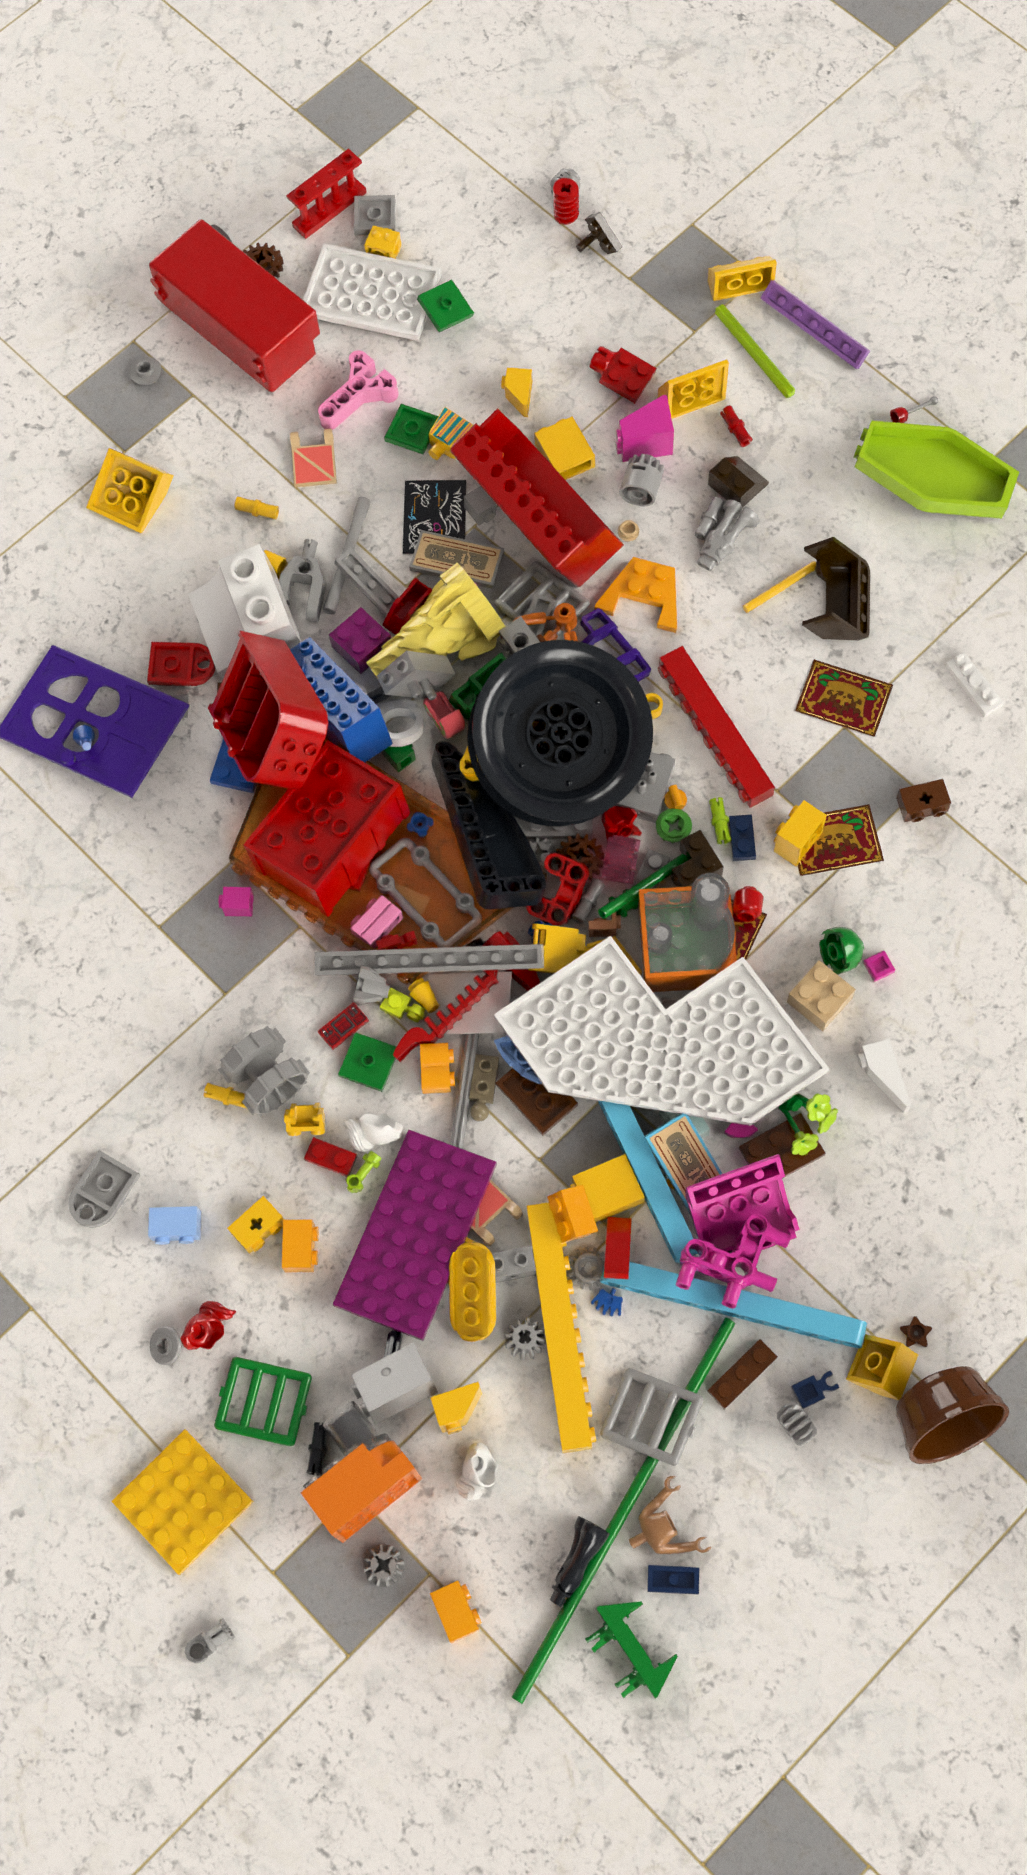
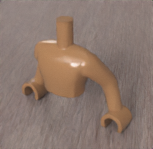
M676 1476L667 1477L664 1481L665 1487L640 1513L638 1519L642 1532L629 1539L631 1546L636 1548L648 1542L657 1554H678L695 1550L701 1553L709 1552L711 1546L705 1550L700 1546V1542L707 1537H699L696 1541L668 1544L673 1537L678 1535L675 1525L666 1510L660 1513L654 1512L672 1492L678 1491L681 1485L676 1486L674 1489L671 1488L670 1481L676 1478Z

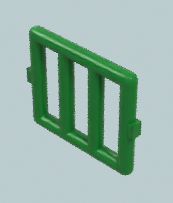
M241 1357L232 1358L225 1386H221L219 1397H221L214 1427L217 1430L285 1446H294L302 1416H306L308 1408L305 1404L312 1380L311 1374ZM239 1368L252 1370L253 1375L240 1424L227 1422L225 1420ZM265 1373L277 1376L264 1429L262 1430L249 1427L262 1376ZM292 1379L301 1383L288 1434L283 1435L275 1433L273 1430L286 1380Z

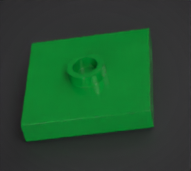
M449 280L417 297L418 302L439 333L474 315L473 310L453 280Z
M400 404L384 436V440L402 448L424 454L430 442L429 432L439 416Z
M355 1032L338 1076L383 1092L396 1060L393 1056L396 1046Z

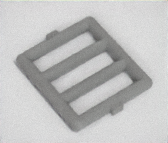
M535 561L518 578L515 576L510 581L509 588L494 604L499 610L514 620L522 616L530 608L535 594L543 595L552 584L562 590L555 598L557 602L556 607L568 597H571L578 603L575 607L577 617L589 606L590 602L540 562ZM536 572L546 578L515 610L506 604ZM559 630V631L557 632L558 637H559L564 631Z
M628 1368L624 1373L616 1395L611 1396L609 1406L611 1407L600 1435L607 1440L676 1466L679 1463L688 1438H692L695 1427L693 1425L703 1403V1397ZM635 1380L646 1386L626 1435H622L612 1431L631 1382ZM658 1389L668 1393V1397L647 1445L635 1440V1437L654 1390ZM679 1397L692 1403L670 1454L658 1449V1446Z

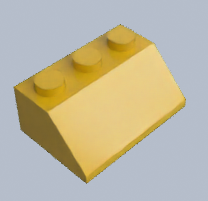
M770 256L756 257L751 260L736 261L731 264L708 268L707 281L713 301L765 291L770 281L775 280L776 259Z

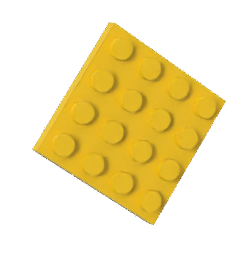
M184 1429L111 1502L174 1571L181 1575L254 1501L199 1442Z

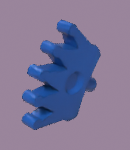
M614 1288L611 1289L610 1294L601 1289L591 1301V1304L593 1305L594 1302L598 1301L597 1311L604 1305L603 1315L610 1308L611 1317L616 1309L618 1310V1316H621L623 1298L614 1296L616 1292Z

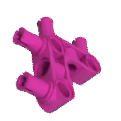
M752 1214L744 1222L737 1235L736 1240L738 1243L735 1252L728 1253L714 1247V1244L710 1242L692 1239L681 1252L680 1264L682 1267L675 1285L681 1289L689 1290L695 1271L726 1282L728 1285L722 1305L732 1309L737 1305L741 1290L747 1286L755 1285L773 1292L777 1278L757 1271L758 1259L765 1241L786 1249L790 1242L791 1234L773 1228L772 1224L761 1214ZM750 1224H755L759 1232L753 1231L750 1228ZM689 1249L696 1250L699 1257L692 1256ZM735 1267L741 1268L745 1276L737 1274Z

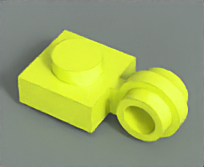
M390 988L388 997L384 998L380 1005V1010L400 1020L405 1012L408 1013L406 1016L416 1023H419L425 1017V1009L418 1004L409 1006L412 1001L411 997L393 988Z

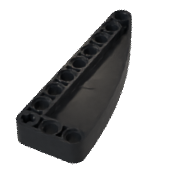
M438 742L435 745L431 761L479 906L492 910L538 905L541 903L547 885L546 879L534 851L518 822L511 813L504 810L487 794L479 780L470 781L464 777L460 770V761L463 754L450 742Z

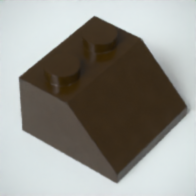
M738 456L723 458L709 471L708 485L724 499L739 502L742 508L769 484V481Z

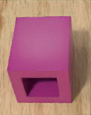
M223 887V895H219L218 903L225 916L252 917L254 894L251 887Z

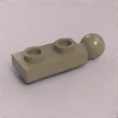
M476 1054L469 1096L470 1101L476 1102L470 1109V1115L475 1121H484L489 1115V1109L485 1104H493L499 1066L498 1056Z

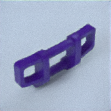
M600 608L581 618L580 625L588 635L581 642L594 645L611 635L626 652L617 657V659L625 666L636 660L643 671L634 675L639 682L650 675L651 667L642 657L641 653L637 648H633L618 631V626ZM599 618L605 625L594 631L588 621Z

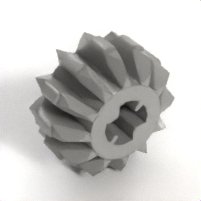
M526 1317L525 1324L522 1325L521 1320L518 1318L516 1319L517 1328L511 1324L508 1325V1329L512 1333H505L504 1338L511 1341L507 1342L505 1347L506 1349L514 1347L511 1352L513 1357L518 1352H521V1360L525 1359V1353H529V1357L534 1359L533 1350L542 1353V1348L537 1344H546V1339L540 1337L545 1334L544 1329L536 1330L539 1326L538 1321H535L530 1326V1318ZM522 1334L524 1336L529 1334L530 1342L528 1344L526 1341L525 1344L521 1343L520 1336Z
M792 1401L786 1404L777 1413L779 1423L796 1445L802 1446L805 1443L807 1444L817 1434V1429L797 1402Z

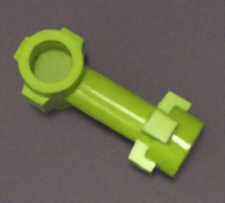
M370 1151L368 1154L365 1153L362 1157L365 1162L358 1172L350 1176L348 1175L345 1179L348 1185L347 1190L350 1193L361 1192L364 1188L362 1181L372 1167L377 1169L380 1166L381 1157L373 1151Z

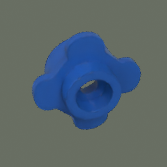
M416 812L413 814L411 822L407 824V829L410 832L418 833L420 837H425L427 830L430 826H433L434 822L431 817H427L421 812Z

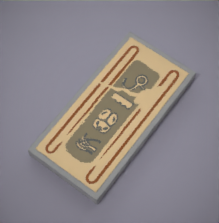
M421 530L409 568L410 571L439 577L455 563H458L477 586L493 589L504 555V548Z

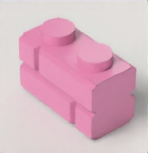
M380 895L378 899H372L368 903L365 913L362 916L357 915L351 922L350 930L352 935L370 950H374L377 947L376 941L388 935L403 919L401 910L383 895Z

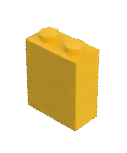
M573 416L561 419L556 424L543 427L534 433L536 448L565 480L595 467V454Z
M626 1154L572 1176L573 1184L570 1185V1188L580 1185L584 1186L595 1223L643 1204L645 1201L644 1194Z

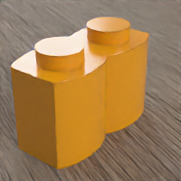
M448 1043L420 1044L422 1093H450L451 1086H455V1072H450V1063H454V1050L449 1049Z

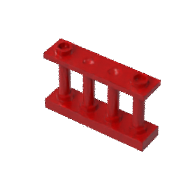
M349 148L286 195L287 199L300 211V216L292 221V226L305 239L353 204L354 196H363L367 193L366 187L354 177L353 172L355 168L362 164V160ZM346 176V181L338 186V181ZM331 188V192L323 198L322 193ZM315 199L316 204L307 209V205Z

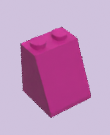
M667 395L660 396L619 420V429L616 430L617 454H621L622 462H628L629 458H633L634 455L640 456L641 454H648L653 457L673 455L674 428Z

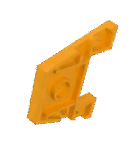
M633 557L597 601L594 610L600 608L605 614L613 616L620 597L662 608L657 628L676 633L675 568Z

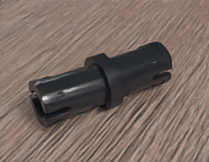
M320 1422L314 1423L312 1444H309L308 1447L310 1457L306 1473L309 1475L317 1473V1476H322L324 1457L328 1452L327 1436L330 1425L327 1423H322V1425H320Z

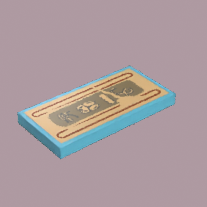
M679 1114L645 1135L644 1138L690 1214L685 1197L686 1187L721 1175L722 1172L687 1114Z

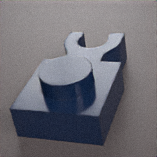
M831 1370L826 1372L818 1381L813 1375L791 1386L802 1409L824 1400L823 1392H833L840 1388L838 1383L833 1386L827 1385L826 1379L833 1375Z

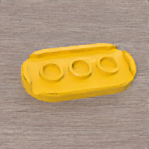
M468 1242L457 1247L458 1249L456 1252H453L449 1261L450 1323L454 1331H457L460 1335V1338L468 1342H475L487 1338L492 1333L496 1323L495 1261L492 1253L486 1246L478 1242Z

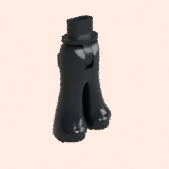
M578 1516L574 1525L575 1535L571 1550L556 1575V1585H552L554 1592L550 1601L560 1607L565 1598H570L573 1592L580 1586L587 1565L610 1535L603 1528Z

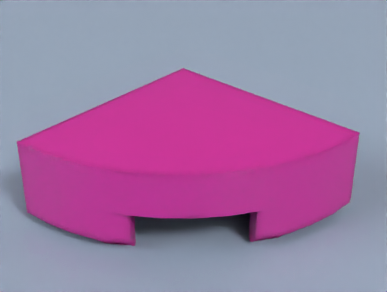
M731 1123L724 1131V1134L731 1138H745L754 1135L758 1129L753 1124L749 1126Z

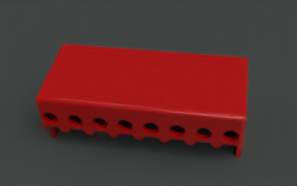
M199 219L149 262L152 274L150 281L156 288L154 294L158 300L269 392H274L316 355L313 340L320 334L316 310L203 219Z
M498 408L480 426L475 423L451 447L450 451L549 564L576 587H581L624 546L522 431Z

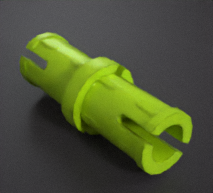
M718 797V802L716 798L709 800L713 817L711 824L715 828L717 844L722 845V840H724V844L731 842L728 829L729 817L725 814L722 797Z

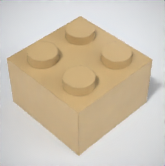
M819 960L789 993L787 1003L821 1031H824L852 1000L856 989Z

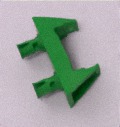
M642 1601L596 1607V1610L604 1620V1626L585 1638L587 1643L600 1638L591 1648L592 1651L595 1653L612 1639L614 1641L617 1640L634 1666L630 1674L614 1683L616 1688H619L627 1683L630 1684L621 1693L622 1697L625 1698L643 1684V1686H647L656 1699L678 1657L677 1654L662 1664L659 1662L657 1668H654L651 1664L652 1661L629 1626L623 1621L625 1617L629 1618L632 1612L643 1605Z

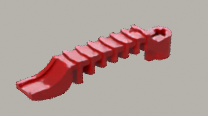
M498 931L488 938L482 946L512 944L501 931ZM482 970L485 974L482 978L479 975L474 977L473 980L478 987L474 990L468 984L464 990L469 996L466 999L462 994L455 997L460 1004L457 1008L452 1003H449L446 1006V1009L450 1012L447 1017L441 1010L435 1014L441 1021L438 1026L430 1016H427L423 1021L432 1031L430 1034L420 1027H414L407 1031L398 1043L393 1056L401 1063L420 1044H433L438 1039H442L444 1034L451 1030L453 1025L460 1021L466 1012L472 1010V1006L475 1003L481 1001V997L485 993L490 992V988L494 984L497 985L499 983L497 980L498 970Z

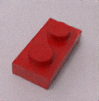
M313 1137L304 1160L348 1177L358 1156L356 1153Z

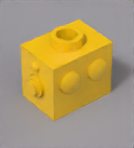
M373 225L364 244L365 252L396 259L401 247L400 232Z

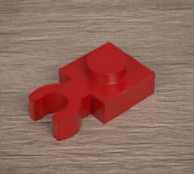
M414 931L407 932L402 936H398V934L394 936L391 934L385 935L376 941L378 950L402 949L418 944Z

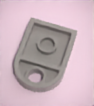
M99 1150L70 1195L69 1210L71 1215L78 1223L86 1227L96 1228L107 1224L139 1179L140 1174ZM87 1207L92 1208V1216L89 1219H82V1210Z

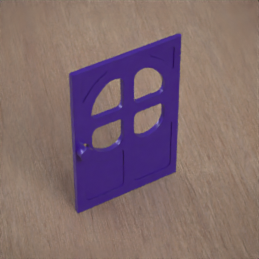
M52 645L1 723L0 738L133 798L190 707V704ZM70 676H81L88 679L86 686L73 703L66 702L48 693L51 684L59 679ZM100 687L111 688L117 691L120 696L118 709L107 717H101L86 710ZM41 705L48 706L65 714L64 720L53 737L48 739L38 734L32 720L34 710ZM78 722H84L97 728L99 731L97 742L88 751L75 752L64 747L65 740Z

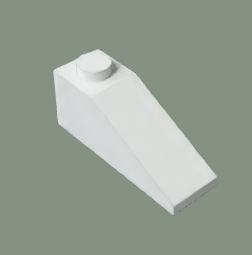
M890 1039L863 1045L859 1052L860 1054L857 1055L860 1067L865 1068L866 1075L903 1113L908 1112L911 1103Z

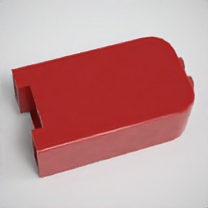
M239 631L238 636L240 640L213 704L208 705V710L214 719L213 726L220 731L229 748L227 751L228 755L234 758L243 777L248 782L298 790L306 782L324 743L328 730L326 709L284 640Z

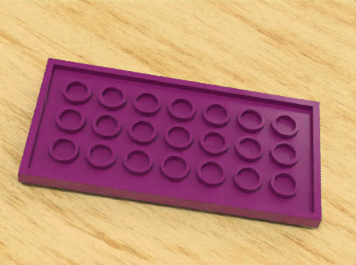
M408 1129L335 1297L333 1306L424 1341L449 1281L450 1257L453 1252H456L457 1247L465 1243L497 1162Z

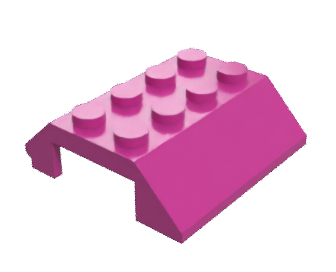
M779 1154L686 1187L685 1197L698 1239L714 1244V1247L728 1253L735 1252L738 1243L736 1240L737 1235L744 1222L752 1214H761L772 1224L773 1228L791 1234L790 1240L797 1238L795 1231L800 1229L797 1218L791 1211L782 1180L785 1174ZM750 1224V1228L753 1231L759 1232L755 1224ZM765 1241L762 1250L773 1247L776 1244Z

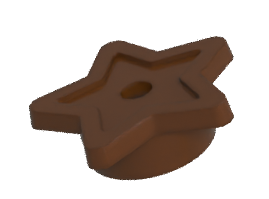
M917 1316L913 1317L910 1325L900 1327V1330L907 1336V1347L916 1343L923 1347L928 1346L926 1336L932 1330V1327L920 1323Z

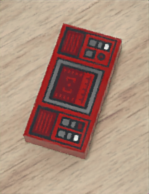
M353 1002L318 1030V1034L334 1050L368 1023L369 1019Z

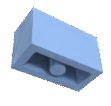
M197 1206L149 1208L148 1237L155 1241V1244L159 1245L170 1244V1241L192 1244L194 1240H200V1209Z

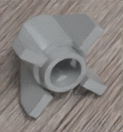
M361 966L352 1003L364 1005L377 1001L382 1002L383 997H388L390 984H386V979L370 967Z

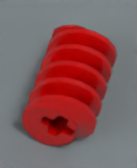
M570 178L558 179L553 185L554 218L560 224H571L579 216V187Z

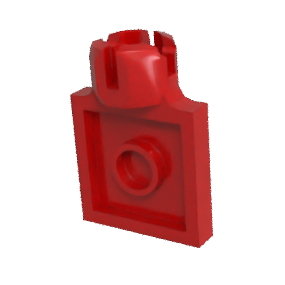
M600 346L597 349L599 352H595L592 356L589 367L602 376L599 381L600 384L635 404L656 373L657 368L623 348H620L617 352H612L604 346Z

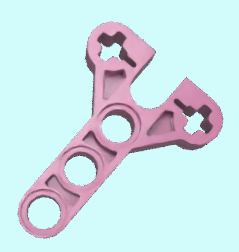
M357 350L349 355V380L318 408L321 426L324 429H335L364 403L376 401L394 402L399 395L395 377L384 369L376 377L369 379L376 373L374 360L363 351Z

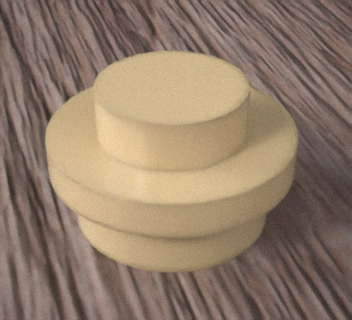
M626 520L619 525L618 535L624 541H633L639 536V527L634 521Z

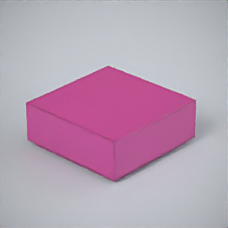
M884 950L863 960V964L874 982L895 973V968Z

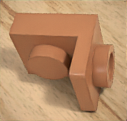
M615 912L611 915V920L595 918L593 921H588L589 937L616 936V930L621 929V915H616Z

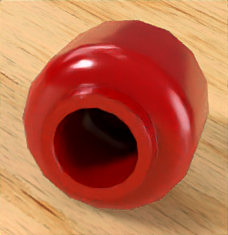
M745 886L737 890L734 894L732 907L734 915L744 922L754 921L762 914L764 896L752 886Z

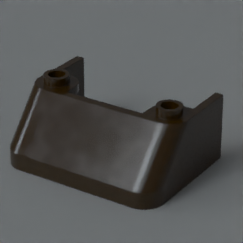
M835 537L805 546L804 551L817 560L815 567L817 576L826 582V614L802 621V626L822 639L859 641L868 638L870 634V568L867 561Z

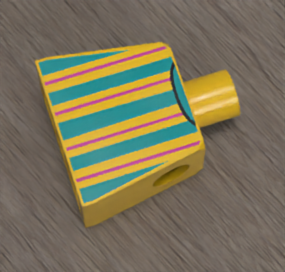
M444 407L429 432L430 444L433 446L428 451L429 455L435 460H439L443 454L451 459H455L450 451L451 447L473 424Z

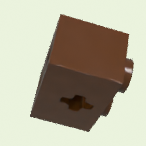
M943 779L901 788L896 797L904 822H919L925 817L943 816L949 811L951 805Z

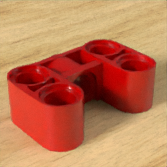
M552 853L545 858L544 866L551 874L561 877V884L557 894L552 900L543 896L541 900L543 909L539 913L534 910L533 906H526V909L532 916L559 926L567 924L571 919V915L581 898L583 888L589 877V869L585 864L563 854ZM555 857L560 858L562 863L558 870H554L551 866V862ZM576 866H579L583 872L579 879H575L572 876V870ZM557 909H561L564 912V918L560 922L554 918V912Z

